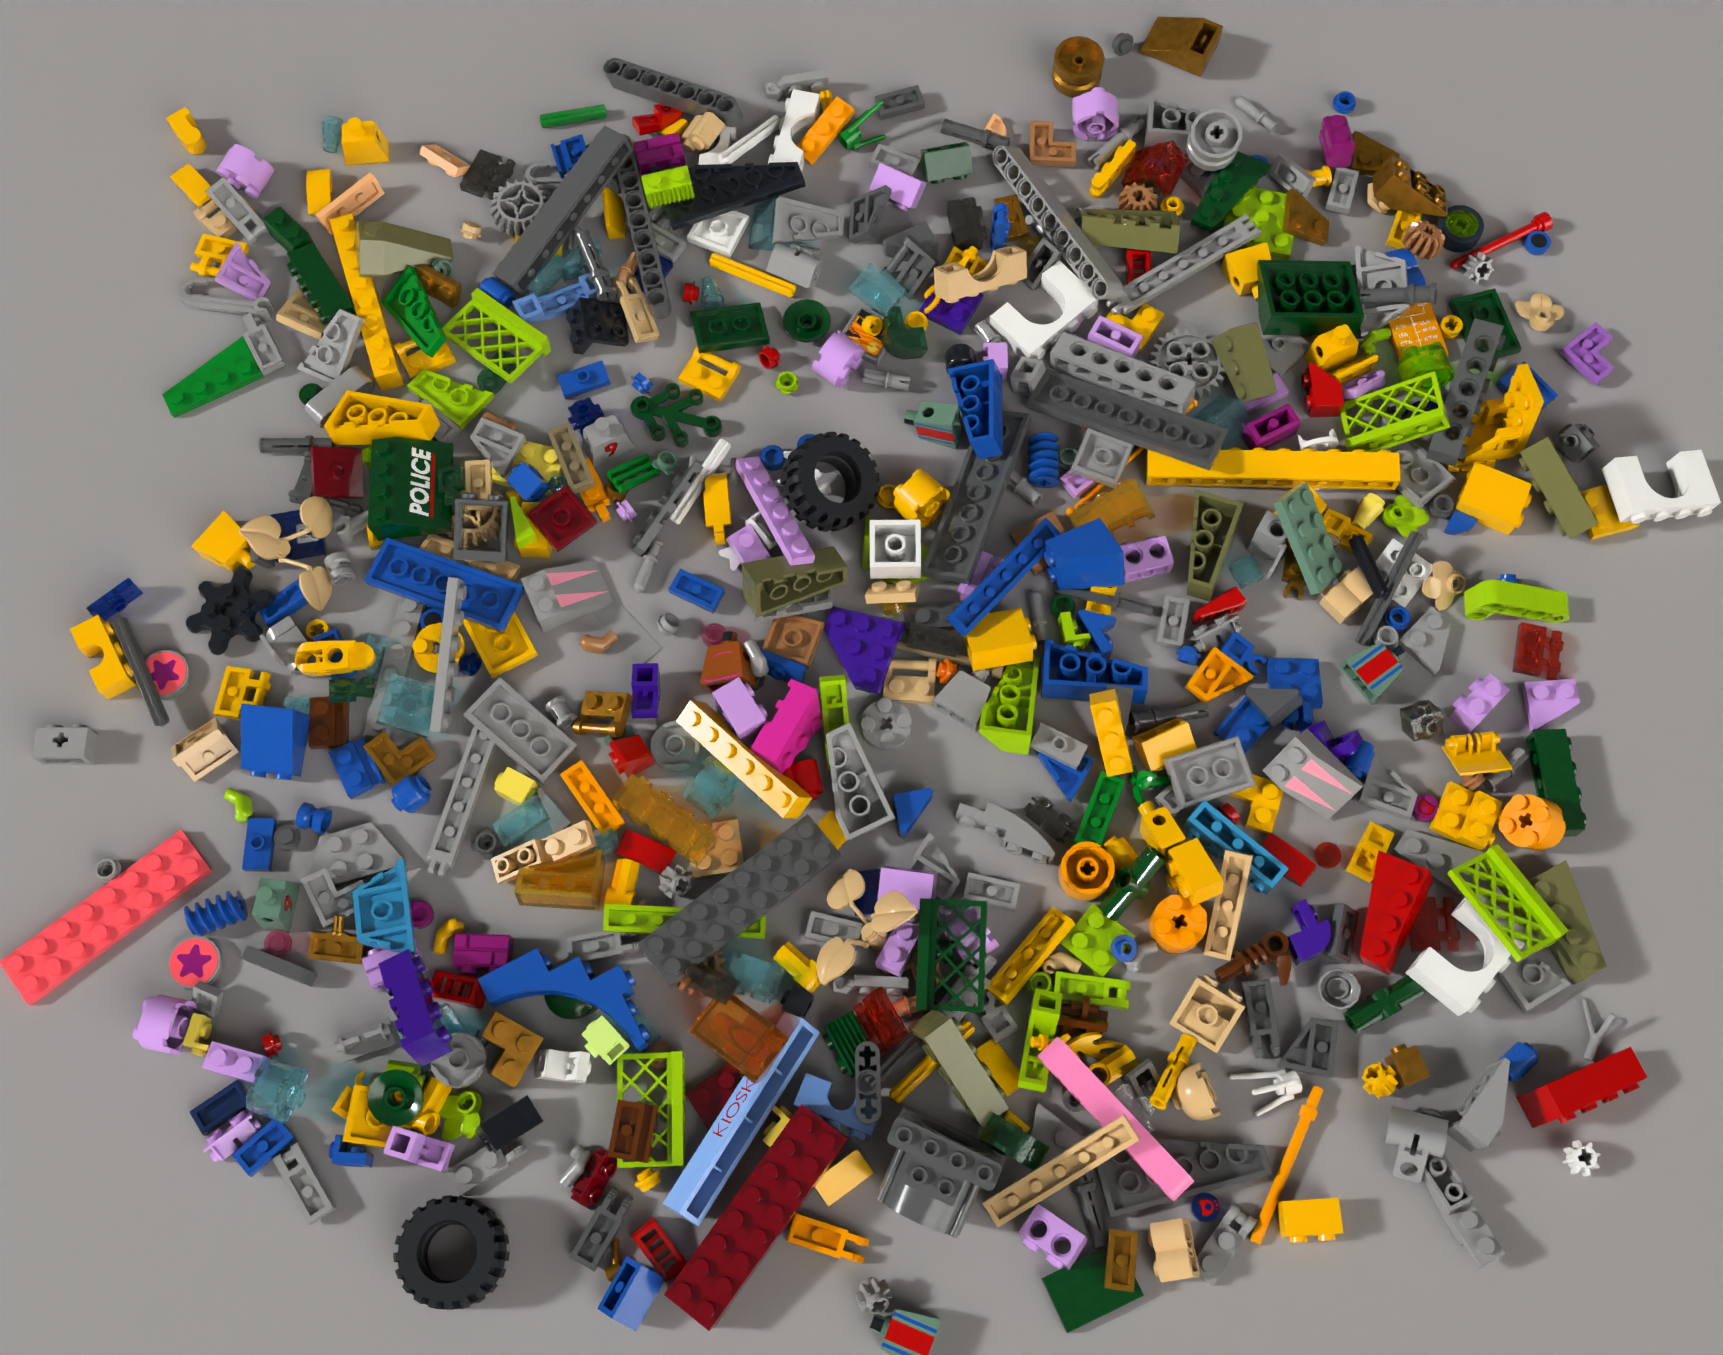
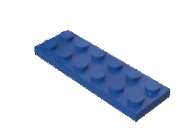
M386 537L364 580L370 586L444 612L448 577L459 578L465 581L464 585L467 586V596L465 601L462 600L461 611L464 612V619L502 633L505 632L525 590L521 584Z

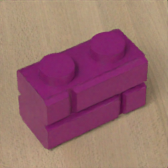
M1341 115L1324 117L1319 140L1327 166L1329 168L1350 166L1355 143L1347 118Z
M678 132L633 142L641 176L652 173L650 166L671 168V166L680 165V167L686 165Z
M1286 404L1278 410H1274L1247 423L1241 437L1249 450L1254 448L1268 449L1296 435L1301 422L1292 407Z
M456 933L452 965L456 969H460L459 973L476 974V970H486V974L512 961L514 939L510 935Z

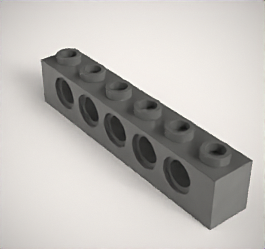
M1474 318L1444 403L1451 427L1433 434L1426 459L1454 467L1458 458L1463 460L1468 445L1463 444L1465 437L1471 438L1476 424L1471 422L1473 414L1479 415L1483 401L1479 400L1480 394H1486L1491 380L1486 378L1488 371L1494 372L1498 360L1497 357H1494L1496 349L1501 351L1506 337L1501 335L1504 326ZM1484 347L1488 351L1480 352L1477 348ZM1478 369L1481 373L1474 374L1469 370ZM1469 390L1473 393V395L1467 396L1464 395L1461 391ZM1462 412L1465 414V417L1459 418L1454 413ZM1455 434L1458 439L1451 440L1446 435Z

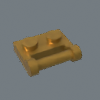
M586 691L579 718L573 724L574 734H609L611 737L620 738L624 733L633 696L622 692ZM591 719L614 720L610 724L590 723Z

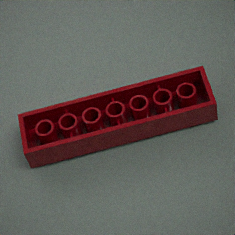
M801 1104L664 1295L708 1331L715 1328L850 1138L806 1104Z

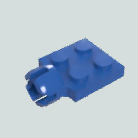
M1267 658L1266 674L1268 689H1299L1303 698L1302 705L1282 720V725L1293 731L1294 721H1297L1298 731L1312 725L1314 720L1313 709H1321L1323 705L1319 659Z

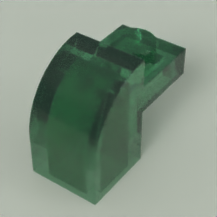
M900 306L891 307L884 316L886 333L881 339L884 348L889 354L898 359L922 358L928 350L924 328L905 329Z
M995 1113L992 1114L980 1135L981 1139L1031 1170L1039 1167L1050 1148Z

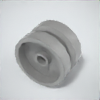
M1213 108L1198 115L1191 126L1186 144L1188 157L1194 165L1208 171H1216L1228 166L1237 154L1242 141L1243 130L1240 121L1234 114L1225 109Z

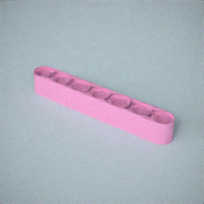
M1056 1037L1037 1056L1102 1127L1125 1113L1140 1136V1140L1124 1150L1172 1201H1175L1194 1182L1191 1176L1059 1037Z

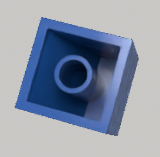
M1100 518L1045 541L1046 552H1044V558L1048 567L1045 569L1048 580L1054 582L1059 590L1091 588V586L1114 587L1125 584L1124 551Z
M241 704V769L250 771V776L266 778V773L276 774L275 779L291 780L292 776L301 777L310 715L294 709Z

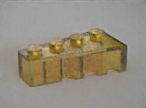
M631 774L612 798L615 809L622 815L627 811L626 814L639 827L644 826V824L649 826L647 830L655 838L662 842L665 840L669 841L668 845L671 849L698 867L717 843V836L714 835L716 831L707 823L703 822L701 825L694 820L695 815L687 808L682 806L679 809L672 803L674 801L673 798L663 791L658 793L652 789L653 784L644 776L640 775L638 778Z

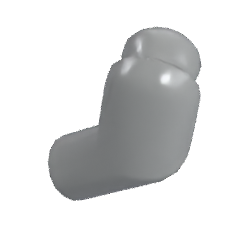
M1155 940L1137 944L1135 957L1128 962H1124L1128 972H1138L1141 969L1140 963L1144 956L1158 953Z

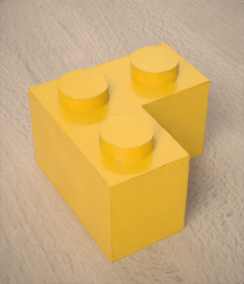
M1198 838L1168 850V861L1166 862L1168 875L1165 877L1171 890L1175 889L1178 895H1183L1184 898L1188 897L1193 906L1222 894L1223 879Z

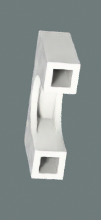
M1060 260L1042 274L1040 287L1061 307L1063 314L1059 319L1049 324H1035L1025 319L1008 302L990 316L989 326L995 334L1001 336V340L1004 343L1007 342V346L1019 358L1024 356L1040 360L1051 346H1055L1063 332L1073 333L1084 319H1090L1098 310V299L1091 295L1082 281Z
M1702 450L1681 451L1666 463L1675 487V498L1661 496L1651 489L1645 480L1637 456L1617 457L1602 468V472L1619 521H1631L1632 524H1637L1649 519L1657 522L1669 517L1682 519L1689 515L1703 517L1713 512L1712 509L1719 505L1721 501Z
M1479 894L1481 902L1489 905V898ZM1466 897L1463 898L1451 915L1471 930L1481 941L1484 949V962L1481 969L1474 972L1458 969L1434 949L1428 947L1420 953L1405 972L1458 1017L1467 1011L1472 1013L1481 1002L1478 997L1482 992L1487 993L1494 986L1496 980L1493 977L1497 972L1502 973L1511 963V960L1508 959L1511 955ZM1496 916L1497 922L1507 928V920ZM1514 923V931L1524 934V926ZM1514 939V943L1521 950L1525 942Z

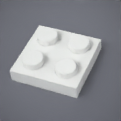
M734 210L695 223L687 236V240L689 243L730 258L750 221L749 216Z

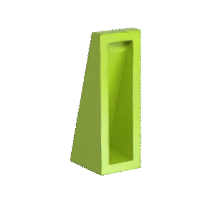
M513 496L510 498L516 542L519 549L538 539Z

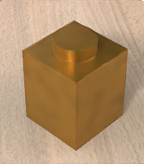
M1404 1043L1390 1049L1392 1055L1384 1058L1387 1066L1390 1065L1397 1073L1394 1078L1398 1081V1089L1431 1076L1416 1045L1407 1048Z

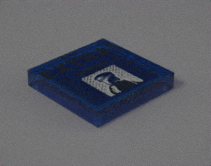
M300 510L271 514V517L276 519L281 527L279 538L290 536L307 528L300 518ZM310 531L303 536L288 541L291 550L286 558L297 560L326 555L325 537L317 539Z

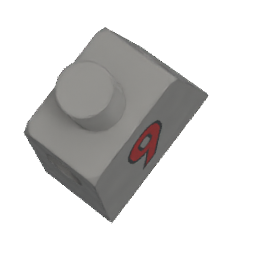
M610 415L606 418L600 417L596 419L595 423L583 429V449L594 467L635 449L626 429L616 415Z

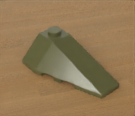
M357 220L355 246L359 277L386 278L392 276V273L404 271L408 265L415 268L425 264L430 267L436 259L453 261L451 239L383 221Z

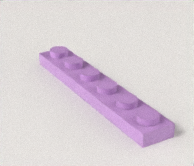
M759 456L736 458L734 466L789 565L813 563L815 559L813 550Z

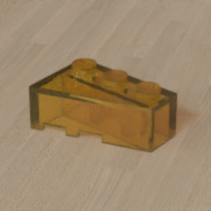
M1135 478L1122 481L1117 485L1116 489L1109 493L1103 492L1097 495L1094 501L1087 505L1077 506L1073 509V513L1068 515L1075 528L1100 518L1112 535H1114V530L1124 525L1128 529L1135 526L1134 521L1147 516L1150 520L1156 517Z

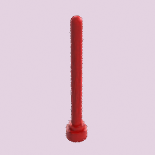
M1542 212L1534 216L1530 224L1451 261L1450 267L1453 270L1458 269L1469 259L1468 255L1477 256L1478 252L1487 255L1529 235L1533 231L1546 232L1553 227L1552 218L1547 212Z

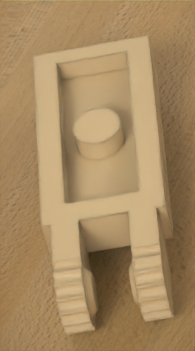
M633 277L627 280L630 294L624 281L616 280L614 286L618 291L617 297L620 300L635 343L656 340L659 337V331L650 312L645 294L641 291L637 279Z

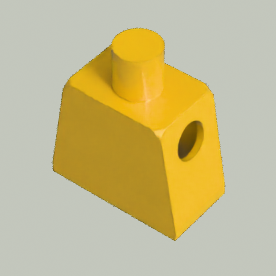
M353 117L347 123L342 124V148L346 166L389 162V141L374 121L361 122L359 118Z
M1267 242L1224 255L1221 264L1222 271L1238 295L1243 296L1253 293L1256 302H1258L1257 262L1258 260H1271Z
M1344 324L1319 335L1303 359L1307 365L1314 363L1325 372H1328L1355 360L1359 343L1348 325Z
M225 511L192 544V548L199 556L231 572L235 571L241 564L247 569H251L256 564L251 562L249 543L238 532L240 527Z
M1152 801L1144 802L1138 807L1142 815L1140 833L1146 845L1156 848L1165 856L1167 862L1168 850L1185 843L1186 838L1167 807L1156 809Z

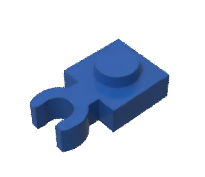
M1236 631L1229 636L1220 649L1221 652L1240 666L1245 664L1247 671L1252 675L1260 672L1254 667V661L1261 665L1267 662L1264 656L1254 655L1252 651L1255 646Z

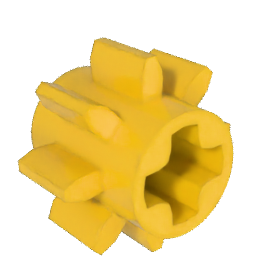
M1382 1062L1371 1064L1365 1069L1363 1076H1361L1365 1082L1363 1088L1369 1095L1375 1094L1378 1099L1389 1096L1394 1092L1398 1081L1394 1078L1397 1073L1390 1065L1385 1067Z

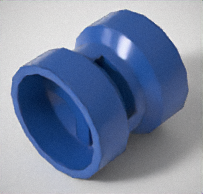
M304 802L297 812L295 824L298 828H311L315 833L324 834L331 823L332 810L325 807L318 809L313 804Z

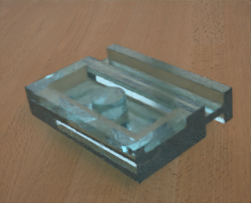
M871 262L866 270L862 271L848 288L853 295L886 318L900 302L902 296L907 293L904 287Z

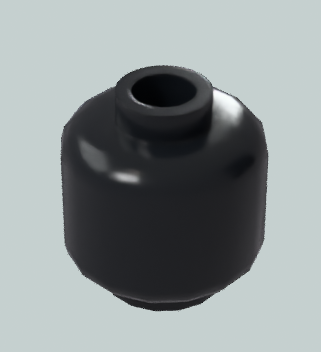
M955 344L949 347L945 353L947 373L949 368L977 363L975 350L967 344Z

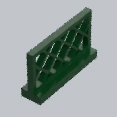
M920 898L915 1010L984 1012L988 901ZM939 905H949L957 913L946 924L938 917ZM954 905L964 907L959 911ZM970 906H980L981 917L972 926L963 916V913ZM958 917L970 928L959 939L948 928ZM938 922H939L940 925L942 926V928H941L939 931H938ZM979 924L980 933L975 929ZM944 930L956 941L945 952L937 944V937ZM972 931L980 939V946L973 953L961 942ZM957 945L968 954V957L959 966L947 955ZM937 950L941 953V956L938 959ZM978 952L979 961L974 957ZM943 958L954 968L944 980L936 972V965ZM970 959L979 967V974L971 981L960 970ZM957 972L968 983L958 994L946 983ZM936 978L940 981V983L937 986ZM977 980H978V989H977V988L975 987V985L973 984V983H975ZM942 986L953 996L946 1005L935 1004V992ZM969 987L978 995L977 1006H967L959 998ZM955 1000H957L960 1005H951V1004H952Z

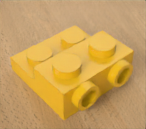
M1450 781L1446 784L1436 816L1432 820L1429 829L1463 846L1481 851L1486 847L1489 848L1495 839V833L1492 832L1494 824H1499L1503 811L1501 809L1503 802L1480 790L1474 793Z

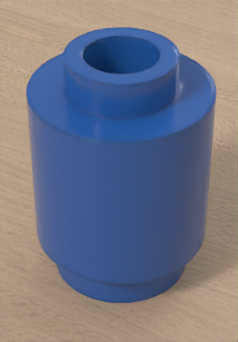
M495 277L485 278L479 286L481 291L507 309L513 305L512 301L515 300L513 291Z
M1361 740L1357 748L1358 750L1353 755L1345 757L1343 765L1359 780L1367 777L1375 755L1373 751L1374 746L1364 740Z
M1516 1042L1499 1059L1507 1058L1510 1061L1508 1081L1511 1083L1521 1080L1539 1061L1536 1056L1538 1054L1536 1049L1529 1043Z

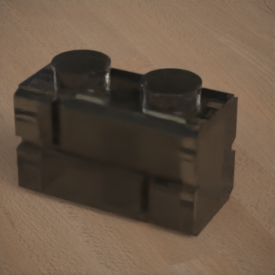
M974 197L947 202V216L953 245L963 252L971 246L981 250L983 248V241L987 240L986 226H981L980 220L983 219L981 206L976 205Z

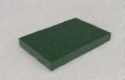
M1495 288L1454 298L1449 301L1448 304L1452 314L1459 317L1463 323V328L1460 332L1465 343L1474 318L1504 326L1501 335L1506 337L1501 351L1496 349L1494 357L1501 358L1517 354L1521 351V345ZM1484 347L1477 348L1480 352L1488 351Z
M760 302L690 311L691 323L699 353L770 344Z
M1107 1247L1074 1262L1069 1270L1064 1267L1041 1278L1066 1333L1144 1296L1136 1278L1134 1292L1104 1288Z

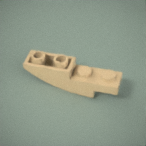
M583 820L541 840L533 839L491 858L497 883L501 884L567 863L580 857L579 853L597 845L590 821Z

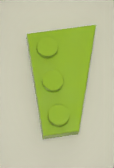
M425 369L407 385L409 391L418 398L427 400L454 422L461 431L495 398L492 392L474 389L472 385L466 383L463 385L451 381L448 377Z

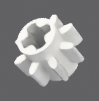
M1577 1140L1572 1142L1573 1148L1567 1147L1563 1149L1567 1155L1566 1160L1562 1161V1163L1568 1164L1572 1168L1571 1174H1576L1581 1170L1582 1175L1585 1177L1591 1175L1589 1168L1594 1170L1600 1168L1596 1162L1597 1157L1601 1154L1596 1153L1592 1149L1591 1142L1586 1143L1582 1147L1581 1142ZM1583 1155L1585 1161H1579L1578 1156Z

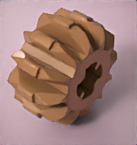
M1134 182L1132 187L1126 185L1118 197V210H1156L1157 194L1153 193V187L1145 188V183L1138 186Z
M1417 220L1412 222L1405 230L1402 243L1405 245L1406 250L1412 252V255H1417L1420 259L1424 257L1430 260L1431 257H1436L1440 253L1446 237L1442 234L1441 229L1435 227V224L1432 225L1428 221Z

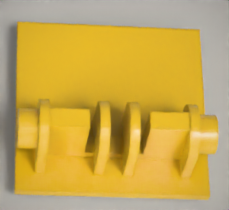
M1494 731L1482 732L1480 736L1478 733H1473V737L1471 734L1451 735L1450 738L1445 740V746H1442L1443 751L1460 776L1512 770V766L1496 745L1500 743L1499 733H1494Z

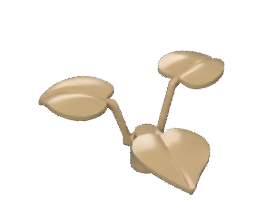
M312 496L305 499L301 504L300 518L307 528L300 532L279 538L281 534L279 523L276 519L267 515L250 520L238 532L247 540L254 552L265 560L278 559L279 563H288L306 569V571L299 575L300 589L309 604L319 612L324 609L332 593L333 585L330 582L329 573L321 566L312 569L308 564L286 558L291 550L288 541L303 536L310 531L315 538L321 539L326 537L332 529L333 513L328 501L324 497Z
M847 869L836 877L827 892L828 905L832 909L842 910L849 904L865 925L861 929L863 941L849 938L844 942L840 937H834L821 948L817 957L816 968L819 980L824 986L833 979L843 975L854 963L856 951L851 944L862 946L865 949L871 946L875 951L880 952L890 936L887 932L902 925L918 913V910L909 902L905 895L898 891H890L880 897L875 904V913L871 914L872 921L870 922L853 902L859 899L865 892L863 876L856 870Z

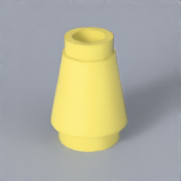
M1368 493L1366 497H1362L1351 524L1365 530L1384 511L1385 501L1373 493Z

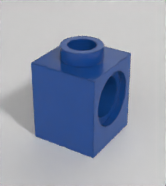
M525 462L516 465L512 469L511 475L506 479L522 498L528 502H537L552 487L534 466Z

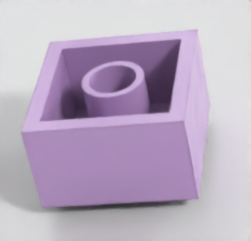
M738 677L712 692L719 715L724 718L727 726L746 747L753 745L765 722L768 721V714L761 703L756 705L755 694L748 683L743 684Z

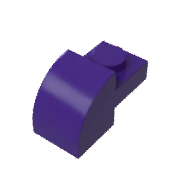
M658 663L633 664L631 683L633 691L632 719L658 718L661 694Z

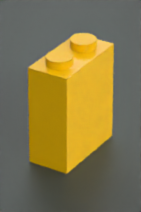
M1475 461L1467 473L1454 510H1459L1478 519L1477 523L1509 535L1514 528L1519 529L1525 515L1521 514L1523 507L1527 508L1531 501L1532 494L1529 491L1532 484Z
M1022 608L988 613L963 637L973 671L1033 661V650L1037 649L1036 638L1034 634L1030 635L1029 617H1024Z

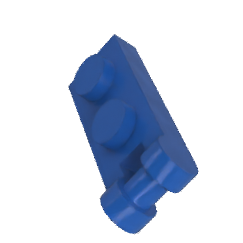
M998 203L993 207L990 233L991 254L993 250L1007 246L1006 238H1008V230L1011 226L1010 220L1006 216L1008 214V206L1005 203Z

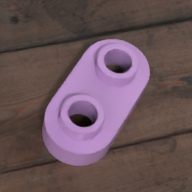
M1383 370L1368 371L1342 383L1343 398L1349 401L1366 393L1382 389V386L1387 382L1385 372Z

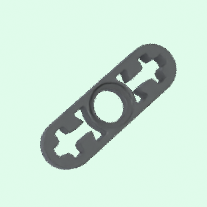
M246 946L241 956V959L309 987H312L318 975L308 969L250 946Z
M865 1041L860 1043L855 1050L856 1115L861 1123L873 1125L881 1117L880 1051L875 1043ZM864 1048H870V1051L875 1053V1056L870 1059V1068L876 1066L877 1071L870 1069L859 1071V1067L865 1068V1059L859 1056L860 1053H864ZM871 1075L875 1078L876 1086L873 1090L865 1091L861 1088L860 1080L863 1076ZM877 1094V1100L871 1098L872 1109H877V1113L872 1114V1119H866V1115L861 1114V1110L866 1108V1098L860 1100V1095L870 1097Z

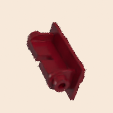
M600 1147L597 1152H593L585 1167V1170L592 1173L590 1177L587 1178L581 1175L571 1190L573 1194L570 1198L590 1210L601 1199L605 1186L617 1170V1158L607 1157L608 1152Z

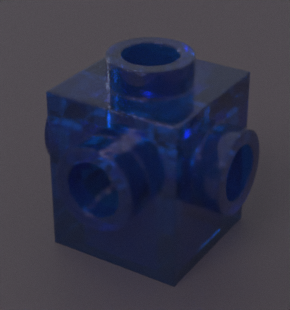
M590 397L578 400L568 407L571 417L567 418V420L570 422L574 432L578 430L582 439L583 429L595 423L596 419L604 417L598 403L594 405Z

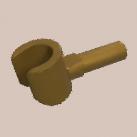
M619 1239L612 1241L613 1265L605 1267L606 1277L610 1283H612L621 1267Z

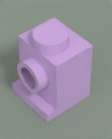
M1007 342L983 343L982 361L994 359L1002 375V380H1006L1008 371Z

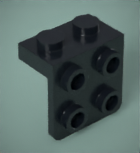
M579 297L573 307L569 309L567 320L571 327L570 340L575 354L583 355L593 342L622 347L627 346L629 343L625 314L620 303Z

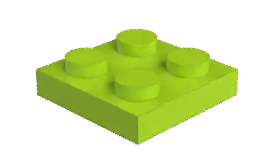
M1092 903L1059 946L1081 961L1084 966L1098 977H1104L1117 961L1110 949L1112 941L1122 934L1133 938L1136 936L1117 921L1109 919L1101 912L1097 905ZM1124 944L1122 948L1123 952L1128 947L1127 944Z

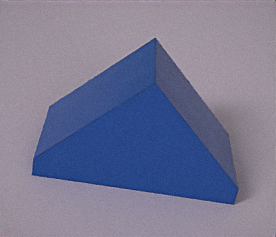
M931 788L893 794V806L901 838L904 839L932 800L934 790Z

